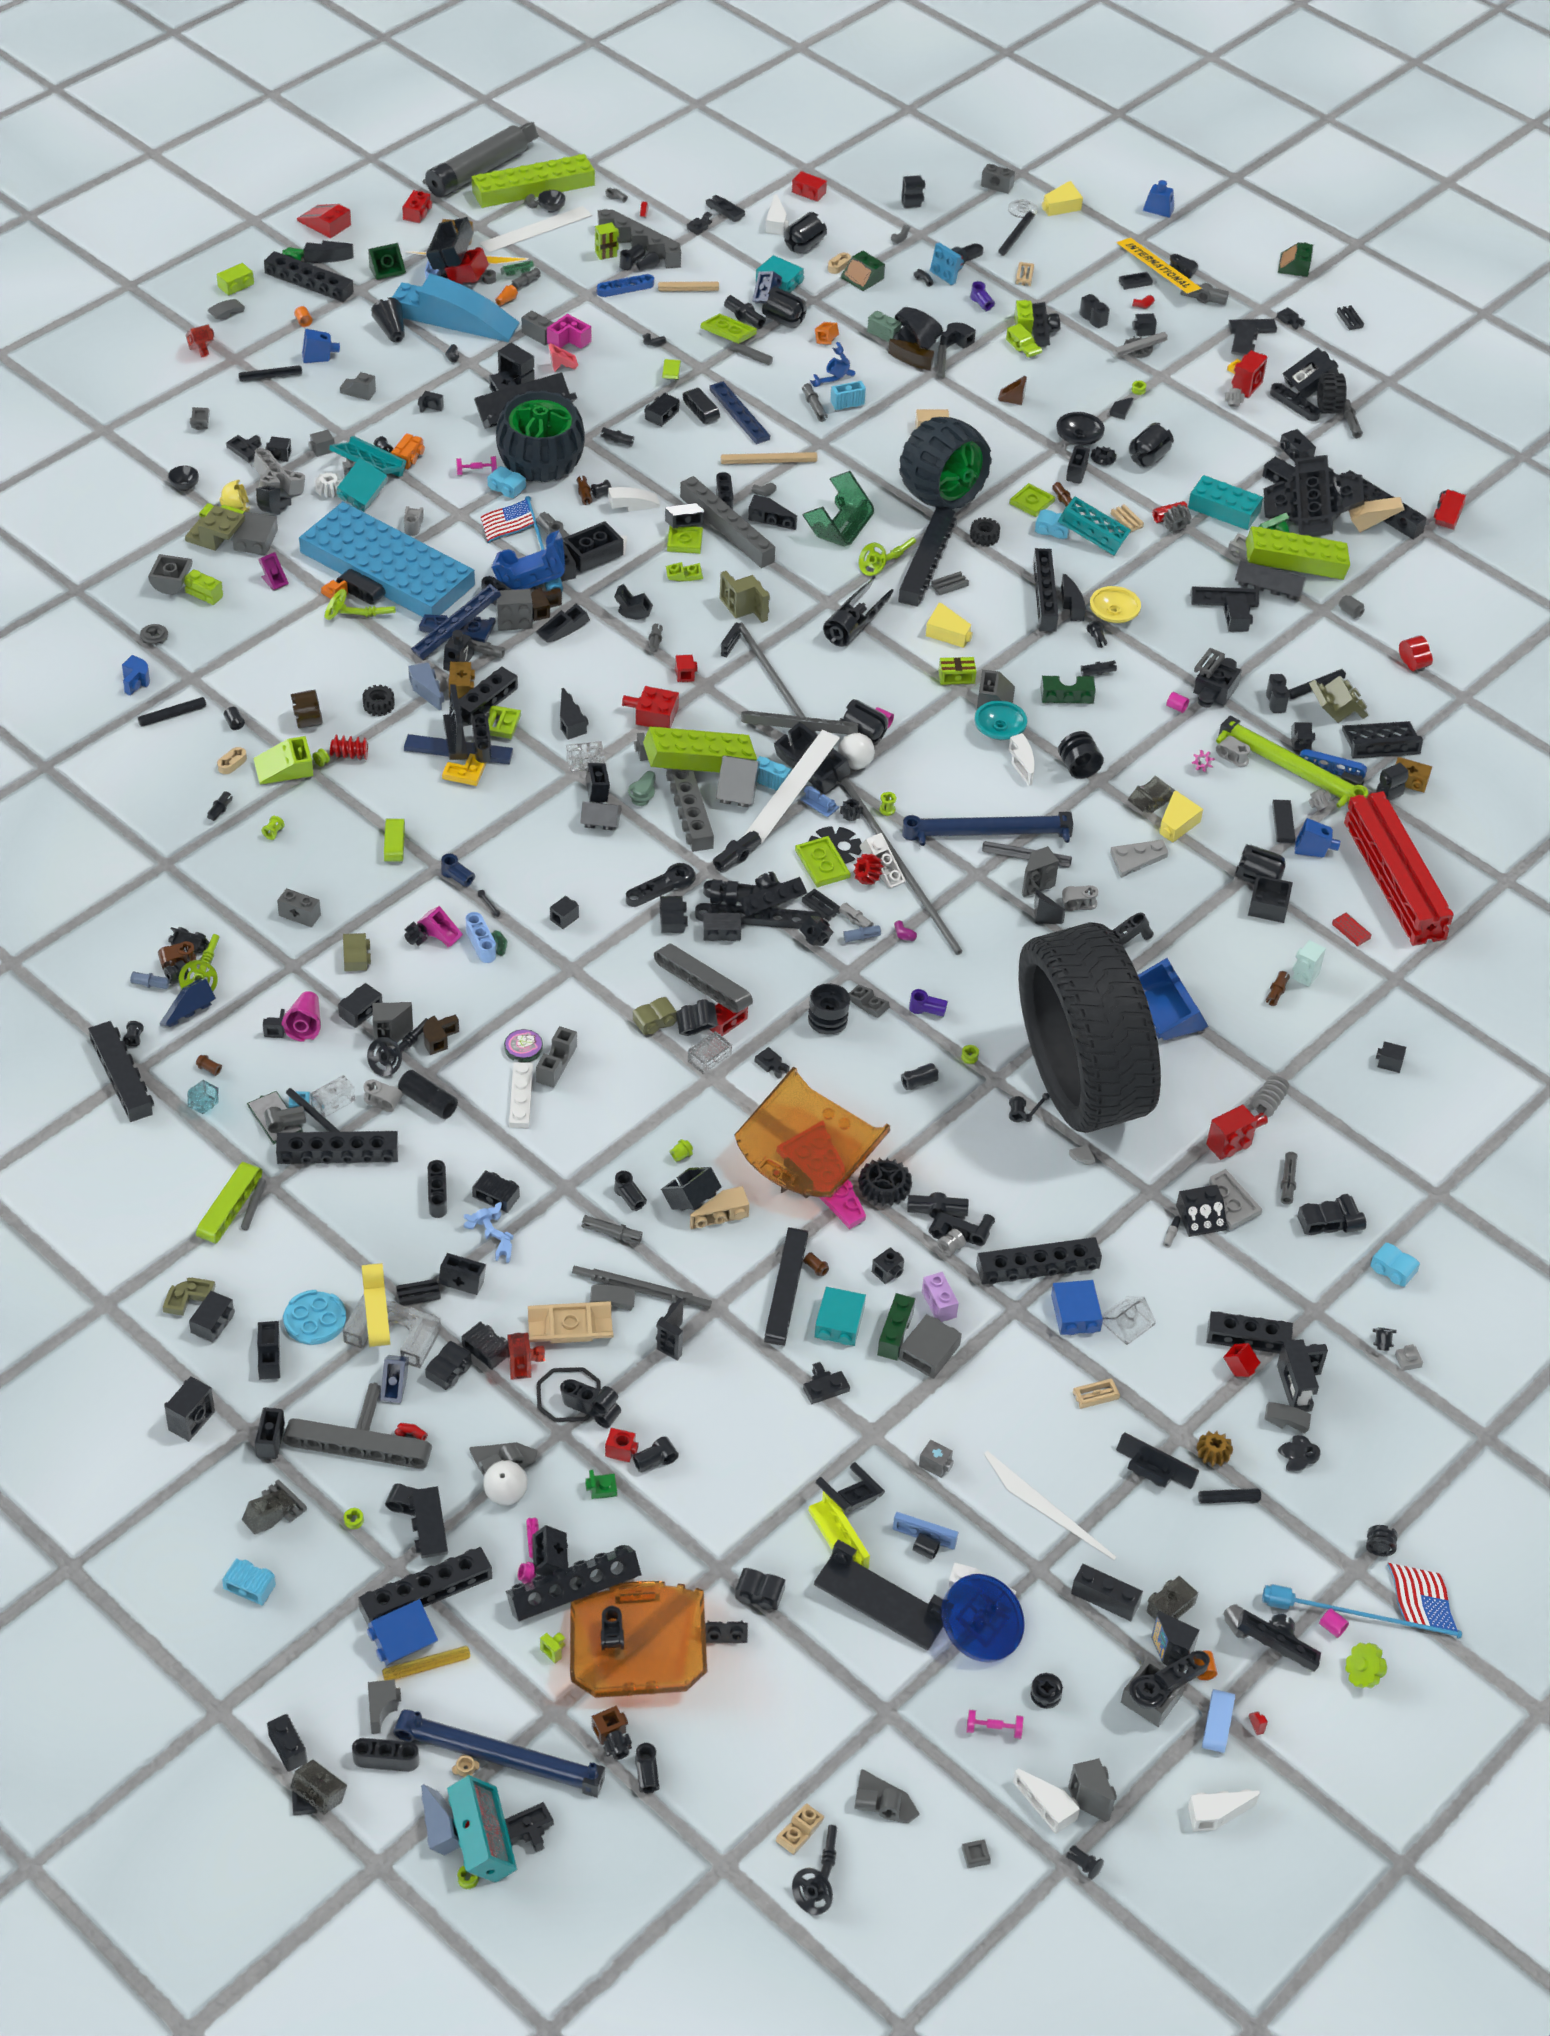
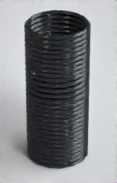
M414 1070L406 1071L398 1082V1089L403 1094L442 1119L449 1118L457 1108L458 1099Z

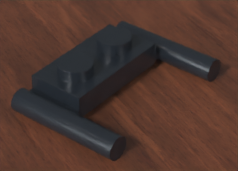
M856 1462L850 1466V1469L862 1480L856 1484L836 1492L822 1477H819L815 1482L844 1512H850L873 1502L878 1496L881 1497L885 1493V1490Z

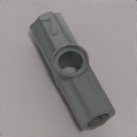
M1209 283L1197 284L1202 289L1188 294L1181 290V295L1197 298L1201 303L1210 301L1226 305L1229 291L1213 288Z
M542 512L536 518V523L547 534L559 530L562 538L569 536L563 529V523L556 521L549 513Z

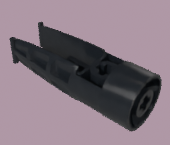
M873 575L868 583L864 584L845 601L824 623L823 631L826 638L836 646H846L875 617L885 603L889 601L894 590L888 591L866 615H863L867 610L866 604L864 602L862 604L859 603L855 608L853 605L871 587L876 577Z

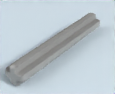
M1161 332L1113 349V354L1119 357L1167 341L1168 335L1165 332Z

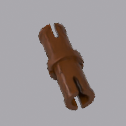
M579 476L576 479L578 493L581 496L582 503L587 505V500L589 505L592 503L591 488L587 483V478L582 476L583 480H581Z
M1060 482L1054 483L1052 490L1057 494L1058 500L1065 507L1068 506L1072 500L1069 491L1065 490Z
M1280 971L1275 982L1271 984V990L1266 997V1003L1269 1002V1005L1276 1006L1280 996L1284 994L1285 986L1290 979L1289 974L1286 976L1287 972Z

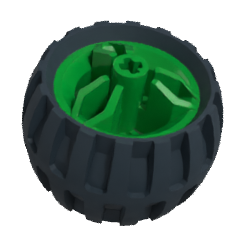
M541 390L536 392L528 391L525 394L516 395L510 402L506 403L497 422L496 444L499 455L507 469L521 474L528 481L548 482V480H558L562 476L568 475L578 464L584 448L585 431L581 415L570 399L564 398L558 393Z
M933 417L931 420L922 422L917 429L913 430L908 441L905 442L899 460V473L907 489L921 502L935 508L941 507L945 509L962 508L965 504L971 502L984 487V483L990 473V465L992 464L991 449L984 437L968 423L951 417Z

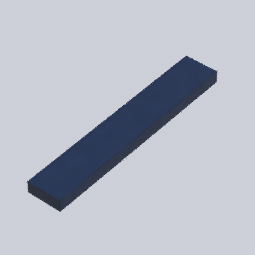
M724 381L709 386L711 393L755 444L770 440V434Z
M489 584L411 648L413 653L423 660L449 639L453 631L460 630L501 596L500 591Z
M412 734L407 735L404 751L449 757L446 739ZM466 742L469 757L470 753L475 754L474 743ZM491 745V759L488 762L510 765L513 748Z

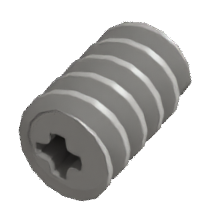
M1276 1074L1268 1077L1264 1086L1261 1087L1257 1096L1253 1099L1255 1110L1258 1113H1264L1267 1117L1272 1116L1287 1095L1289 1082L1284 1077Z

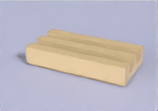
M1019 262L1016 277L1017 285L1021 282L1024 286L1025 283L1031 286L1034 270L1033 263ZM1025 266L1023 278H1020L1021 268ZM1028 267H1031L1029 279H1026Z
M1125 504L1121 508L1119 506L1116 507V510L1111 509L1110 514L1119 523L1129 528L1130 532L1143 528L1144 522Z
M1112 1378L1073 1388L1074 1396L1076 1395V1401L1079 1402L1080 1409L1117 1400L1120 1397Z

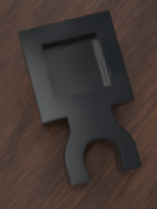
M1289 307L1277 312L1276 318L1286 325L1291 324L1295 330L1298 329L1299 325L1303 327L1305 324V320L1298 318L1299 314Z
M769 1047L754 1058L755 1063L766 1072L772 1070L778 1079L782 1077L780 1070H783L785 1073H788L790 1070V1066L782 1063V1057Z

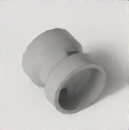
M953 1229L947 1236L938 1239L937 1244L944 1255L951 1256L955 1253L956 1249L964 1247L966 1241L959 1230Z

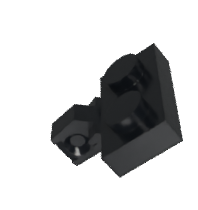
M237 435L226 442L229 450L248 463L254 459L255 450L262 445L261 437L258 435L247 440Z
M821 1362L812 1364V1373L814 1375L812 1376V1381L803 1384V1390L811 1404L850 1392V1385L843 1372L839 1371L833 1374L830 1371L825 1372Z
M544 1802L505 1819L511 1844L523 1839L525 1843L531 1842L535 1852L545 1849L543 1846L544 1840L541 1836L545 1834L544 1829L554 1825V1820Z

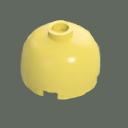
M240 480L227 483L222 489V497L219 498L220 504L249 512L250 506L246 507L249 499L243 484L239 485Z

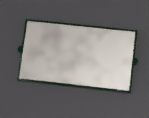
M274 1091L265 1096L261 1095L260 1098L247 1103L248 1108L273 1145L276 1144L277 1133H270L268 1131L264 1112L270 1107H279L281 1110L288 1109L278 1092ZM297 1124L287 1126L279 1133L303 1132V1129Z

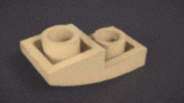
M806 1803L792 1817L791 1823L777 1835L776 1842L794 1855L816 1831L824 1820V1816Z

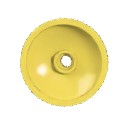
M1107 586L1096 590L1092 594L1090 608L1097 617L1104 621L1124 623L1138 616L1141 602L1135 593L1126 588Z

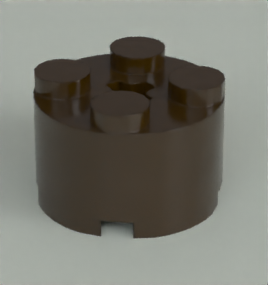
M315 689L291 694L292 703L296 704L292 705L294 715L299 717L296 718L298 729L323 723Z

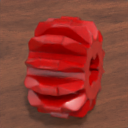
M862 854L860 858H857V864H853L855 866L853 871L856 874L855 879L865 885H872L876 881H880L879 876L883 874L881 869L884 867L881 864L882 860L874 854Z

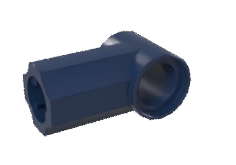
M448 853L442 856L441 874L446 878H453L464 887L470 886L475 879V874L460 864L456 855Z

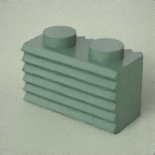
M875 311L868 317L867 332L889 342L890 338L895 339L893 336L901 329V322L886 316V314L880 311Z

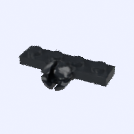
M1045 302L1033 303V336L1035 344L1038 347L1050 345L1049 332H1057L1061 329L1059 314H1047Z
M773 871L768 872L769 874L764 873L755 879L758 892L742 897L739 900L746 916L748 917L806 895L808 892L801 877L780 883Z
M1245 1609L1239 1616L1238 1630L1260 1641L1263 1645L1276 1650L1283 1656L1292 1659L1301 1666L1313 1672L1317 1670L1321 1652L1295 1637V1623L1291 1617L1286 1622V1614L1273 1615L1269 1622H1266Z

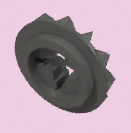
M160 624L147 625L140 631V638L143 643H148V645L163 644V641L167 640L168 630Z

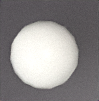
M852 733L845 736L838 748V752L848 759L850 769L856 770L868 766L875 754L873 742L868 736L861 733Z
M502 1460L494 1463L487 1469L484 1475L483 1488L491 1501L499 1505H511L517 1503L524 1496L527 1490L528 1479L525 1471L517 1463Z

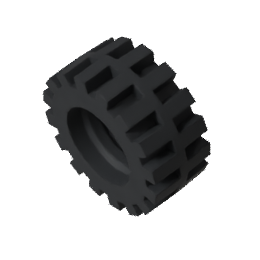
M983 517V519L978 518V520L975 519L971 523L970 539H972L973 543L976 542V545L981 544L983 547L984 545L989 547L990 544L993 546L998 542L1000 526L999 523H996V520L992 521V518L986 519V517Z
M379 684V686H369L368 690H364L362 695L363 707L368 714L372 713V716H381L383 714L385 716L387 712H392L395 700L394 692L391 688H388V686L382 687Z

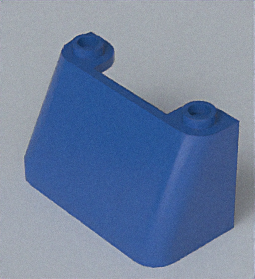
M560 531L548 534L546 549L518 559L515 552L510 549L497 552L491 566L497 580L512 590L529 589L561 577L565 572L563 538Z
M1168 958L1138 974L1148 1001L1153 1023L1156 1027L1155 1032L1158 1040L1160 1038L1164 1041L1202 1031L1209 1027Z

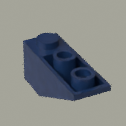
M198 979L183 987L159 1023L160 1026L168 1025V1027H172L179 1023L178 1019L191 1017L195 1014V1010L199 1008L202 1010L211 1006V1001L215 1000L216 997L207 979Z

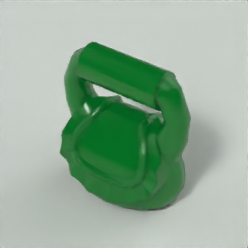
M288 247L282 250L281 254L301 261V258L304 257V250Z

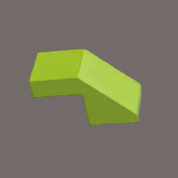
M664 359L662 378L679 380L681 360Z

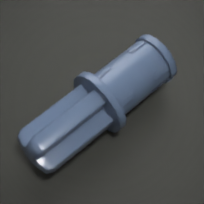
M879 925L865 928L860 926L859 929L843 931L845 943L856 940L864 941L867 938L880 936L881 928Z
M133 971L130 977L132 984L145 985L147 988L152 986L167 989L170 983L168 978L154 976L153 973L144 974Z

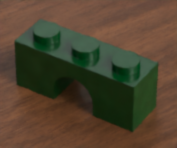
M1042 676L1040 686L1042 703L1094 704L1096 692L1094 676H1077L1076 684L1071 686L1062 684L1059 676Z
M898 1293L895 1294L879 1339L878 1356L898 1360L906 1328H909L914 1314L916 1298Z

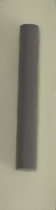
M260 1178L256 1185L241 1225L243 1230H248L266 1184V1180Z

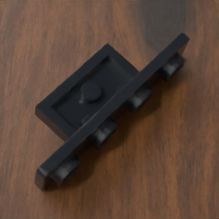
M1126 1432L1121 1435L1116 1451L1132 1459L1127 1469L1133 1471L1134 1474L1143 1476L1151 1480L1155 1485L1164 1488L1172 1480L1189 1489L1194 1487L1199 1474L1198 1469Z

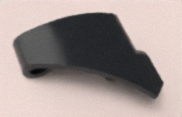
M903 307L895 315L896 321L901 322V326L909 324L915 333L919 347L926 350L943 333L941 324L921 310Z

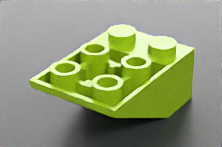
M306 736L286 739L253 758L260 785L313 776L312 758Z

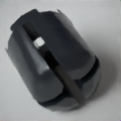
M808 212L785 229L784 241L792 252L802 254L823 240L824 236L827 235L825 222L822 224L817 217L818 214Z
M773 287L768 292L770 296L767 303L763 302L762 314L790 328L799 326L805 318L807 303L803 298Z
M1161 423L1150 424L1130 442L1129 454H1133L1131 459L1137 465L1142 467L1152 466L1171 450L1172 443L1174 442L1173 435L1169 429L1166 430L1160 426Z
M852 699L846 706L847 711L843 719L840 718L839 721L858 723V733L868 736L873 744L876 745L887 731V716L859 700Z
M1251 844L1245 845L1239 865H1237L1235 877L1251 884H1255L1256 875L1282 879L1286 867V862L1282 855Z

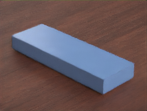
M896 1511L893 1530L916 1538L919 1533H923L940 1541V1546L955 1549L958 1538L957 1531Z

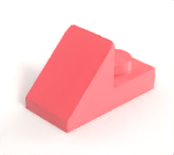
M551 343L548 345L554 372H556L561 364L574 370L577 368L578 362L575 355Z

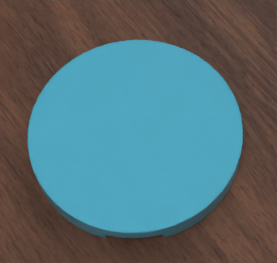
M308 1290L294 1296L289 1301L283 1315L284 1327L286 1332L300 1343L309 1345L323 1344L331 1341L342 1332L346 1324V1309L343 1302L333 1293Z

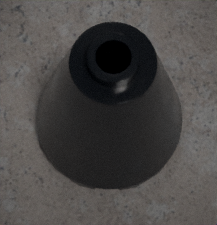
M388 297V300L385 301L383 299L377 301L371 308L373 319L392 342H400L405 336L400 301L392 297Z

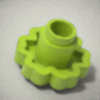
M1360 1642L1352 1647V1655L1346 1658L1345 1670L1350 1673L1349 1681L1354 1686L1373 1688L1380 1683V1678L1384 1677L1387 1673L1386 1660L1382 1658V1649L1378 1648L1376 1644Z

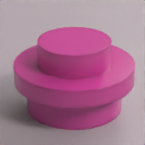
M532 1562L522 1563L517 1573L518 1580L524 1584L531 1582L536 1576L534 1564Z

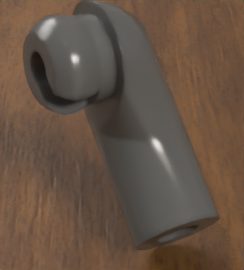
M768 483L762 487L754 484L752 492L762 496H769L776 491L777 487L774 483Z

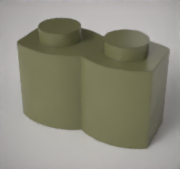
M366 933L343 934L344 971H367V965H371V954L367 953V950H370V939H366Z
M661 997L650 1004L641 1005L634 1009L633 1021L643 1035L654 1034L660 1028L673 1026L677 1022V1011L667 997Z

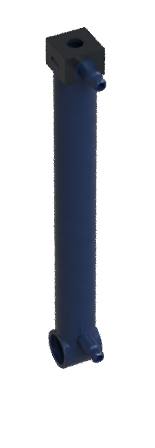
M1059 812L1058 816L919 818L915 815H908L903 819L902 836L911 841L919 839L921 846L926 844L925 836L1059 834V837H1063L1064 842L1068 843L1070 842V837H1072L1074 824L1071 812Z
M402 1710L393 1730V1734L400 1740L407 1742L417 1740L582 1789L583 1794L598 1798L605 1780L604 1766L593 1762L586 1766L422 1718L419 1711Z

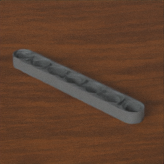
M756 711L741 712V722L793 728L798 722H801L812 731L824 730L830 733L848 735L858 733V723Z

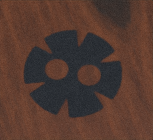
M832 826L815 831L821 838L829 836L845 864L855 860L849 853L860 855L862 851L860 848L862 844L860 838L849 840L855 833L847 828L839 827L836 834ZM810 836L809 841L819 839V837ZM845 841L851 847L848 850H841L838 848V844Z

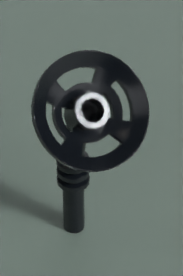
M425 1018L412 1032H409L399 1045L388 1037L375 1039L367 1051V1060L370 1068L380 1076H390L397 1072L402 1062V1051L407 1047H411L418 1040L417 1037L423 1032L424 1023L428 1019ZM386 1042L391 1043L395 1048L388 1047ZM380 1045V1047L377 1049L376 1056H374V1051L376 1047ZM380 1062L386 1066V1071L380 1069L376 1063Z
M835 1825L828 1826L826 1846L822 1851L821 1864L823 1866L821 1872L814 1868H804L795 1874L792 1881V1892L797 1904L805 1912L812 1915L823 1914L830 1908L833 1901V1891L828 1878L836 1860L835 1842L837 1826ZM808 1873H812L815 1876L808 1880L803 1878ZM800 1886H802L803 1893L807 1898V1901L804 1899L801 1893ZM824 1899L826 1903L824 1906H814L815 1901L818 1902Z

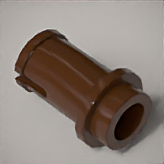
M200 1055L196 1060V1065L199 1069H205L215 1076L222 1069L221 1064L209 1059L207 1055Z
M812 1252L804 1257L803 1262L812 1268L817 1276H824L828 1273L829 1266L826 1261H821Z

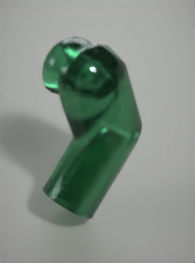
M495 930L491 934L498 944L496 954L503 956L505 955L508 941L501 931Z

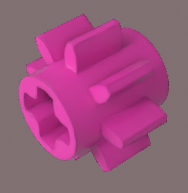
M1200 750L1199 755L1194 754L1196 759L1192 764L1197 765L1196 770H1200L1202 767L1203 771L1206 772L1207 767L1213 768L1211 761H1214L1215 758L1209 757L1211 752L1208 751L1204 754V751ZM1200 758H1205L1207 763L1201 764Z

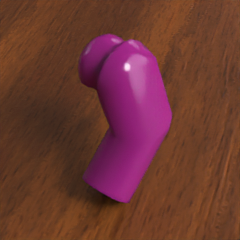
M898 920L894 923L899 939L905 941L916 940L917 933L912 929L904 928L902 921Z

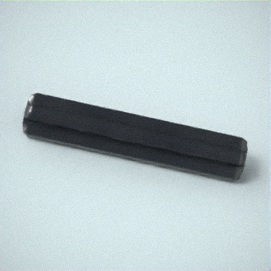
M1259 1488L1198 1492V1501L1201 1504L1261 1500V1490Z

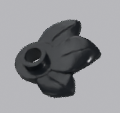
M1294 1435L1292 1442L1284 1443L1278 1448V1452L1289 1459L1286 1466L1287 1471L1303 1470L1308 1464L1316 1463L1321 1455L1320 1448L1315 1444H1311L1309 1439L1302 1435Z

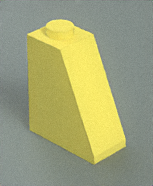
M1068 181L1044 195L1042 209L1048 216L1080 211L1082 209L1083 197L1072 181Z
M938 603L927 622L926 636L963 648L972 639L971 624L944 604Z
M1174 791L1162 818L1159 833L1171 842H1175L1201 822L1203 809L1178 791Z

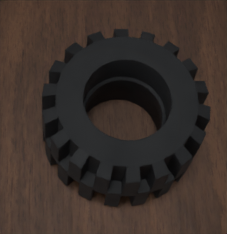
M1322 373L1317 388L1318 408L1321 410L1320 413L1341 414L1345 407L1347 396L1344 374Z

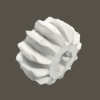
M333 472L319 474L315 481V489L320 494V497L333 498L338 496L337 487L341 483L342 477L338 473L333 474Z

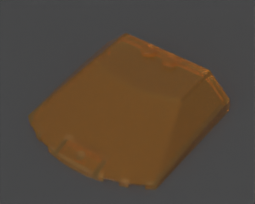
M793 1067L734 1136L739 1149L747 1161L768 1180L799 1194L814 1197H832L890 1132V1125L886 1123L884 1127L871 1126L811 1089L798 1074L797 1068Z
M635 1581L620 1583L609 1587V1590L596 1592L571 1602L570 1678L572 1683L593 1697L686 1692L708 1672L704 1590L696 1588L694 1591L685 1589V1584L680 1583L677 1584V1587L665 1586L664 1581ZM608 1606H616L621 1610L624 1629V1650L620 1648L601 1650L602 1611ZM612 1618V1619H609L608 1621L613 1622V1621H615V1620H617V1619H613V1618Z

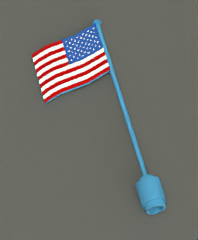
M526 496L525 500L514 505L494 510L481 516L488 543L534 525L541 550L545 549L530 502V496ZM560 577L544 583L546 591L560 588L561 592L563 591Z
M1387 1563L1394 1579L1397 1602L1404 1620L1295 1598L1296 1593H1292V1588L1275 1584L1265 1585L1263 1590L1262 1602L1267 1603V1606L1288 1610L1296 1602L1457 1636V1639L1462 1637V1632L1457 1630L1450 1612L1444 1581L1439 1573Z

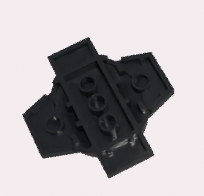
M1328 455L1295 459V472L1291 474V479L1288 482L1281 481L1263 488L1265 518H1275L1287 513L1289 516L1288 520L1299 526V535L1311 537L1333 534V521L1341 513L1365 504L1362 475L1350 473L1337 475L1332 468H1329Z

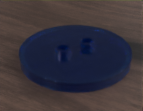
M971 1574L962 1577L947 1590L942 1602V1622L950 1641L961 1653L976 1661L996 1662L1009 1656L1017 1649L1024 1634V1615L1017 1597L1007 1585L989 1575Z

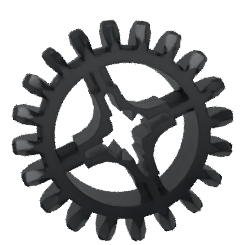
M879 1157L877 1162L872 1159L870 1164L866 1163L864 1168L861 1169L858 1178L859 1189L862 1191L863 1197H867L868 1202L873 1200L875 1205L877 1203H881L882 1206L885 1204L892 1206L893 1203L899 1205L901 1200L905 1201L912 1188V1176L909 1173L908 1167H903L902 1162L897 1164L896 1159L889 1161L888 1157L886 1160H882Z

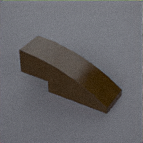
M889 339L888 353L911 366L931 371L934 361L933 350L920 348L917 343Z

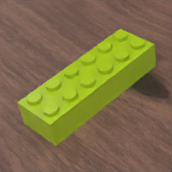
M1251 526L1245 540L1249 563L1344 580L1350 567L1348 545L1342 541H1333Z
M649 726L643 741L650 766L656 768L720 773L722 757L724 755L757 760L749 735Z

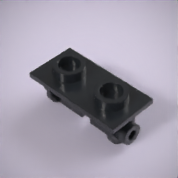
M178 927V929L170 928L174 933L168 939L171 945L188 941L193 943L194 952L197 953L204 952L206 950L205 944L209 945V941L202 933L195 932L193 934L183 927Z
M707 1620V1623H703V1643H747L748 1623L743 1622V1620L727 1623L710 1622Z

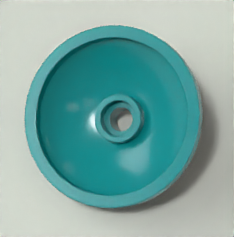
M990 701L981 705L975 713L974 721L976 727L981 733L992 739L1009 740L1010 737L1023 733L1027 727L1026 713L1019 706L1011 702Z

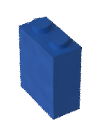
M1094 1281L1053 1283L1051 1298L1060 1335L1101 1332L1103 1317Z
M420 1599L367 1624L369 1627L367 1629L368 1636L371 1641H375L378 1647L376 1650L380 1662L384 1661L386 1666L438 1641Z

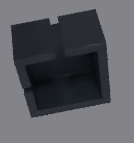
M512 342L498 350V373L507 371L514 378L516 385L535 380V370L533 369L534 356Z
M712 1167L688 1168L676 1177L681 1186L674 1179L664 1186L661 1191L672 1210H696L703 1205V1201L713 1198L722 1186Z

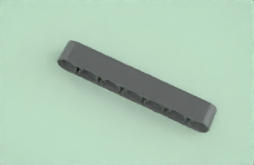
M670 943L654 952V959L659 966L732 1012L738 1013L753 1003V998L746 989Z
M296 1418L288 1421L283 1436V1442L295 1448L418 1469L427 1467L432 1450V1445L429 1442L420 1439Z

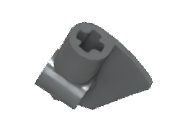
M517 1442L469 1448L483 1476L490 1466L502 1460L517 1463L521 1468L535 1463L538 1453L536 1449Z
M864 1769L860 1771L854 1809L876 1812L884 1819L910 1823L919 1816L920 1813L908 1793Z

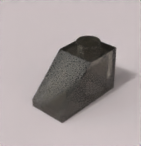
M281 1489L249 1501L242 1521L255 1535L271 1529L295 1507L296 1503Z

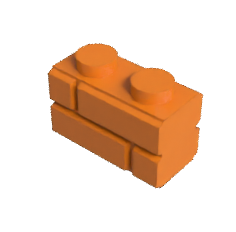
M406 433L392 450L391 454L406 460L405 469L408 470L412 464L416 463L417 457L424 453L423 439Z

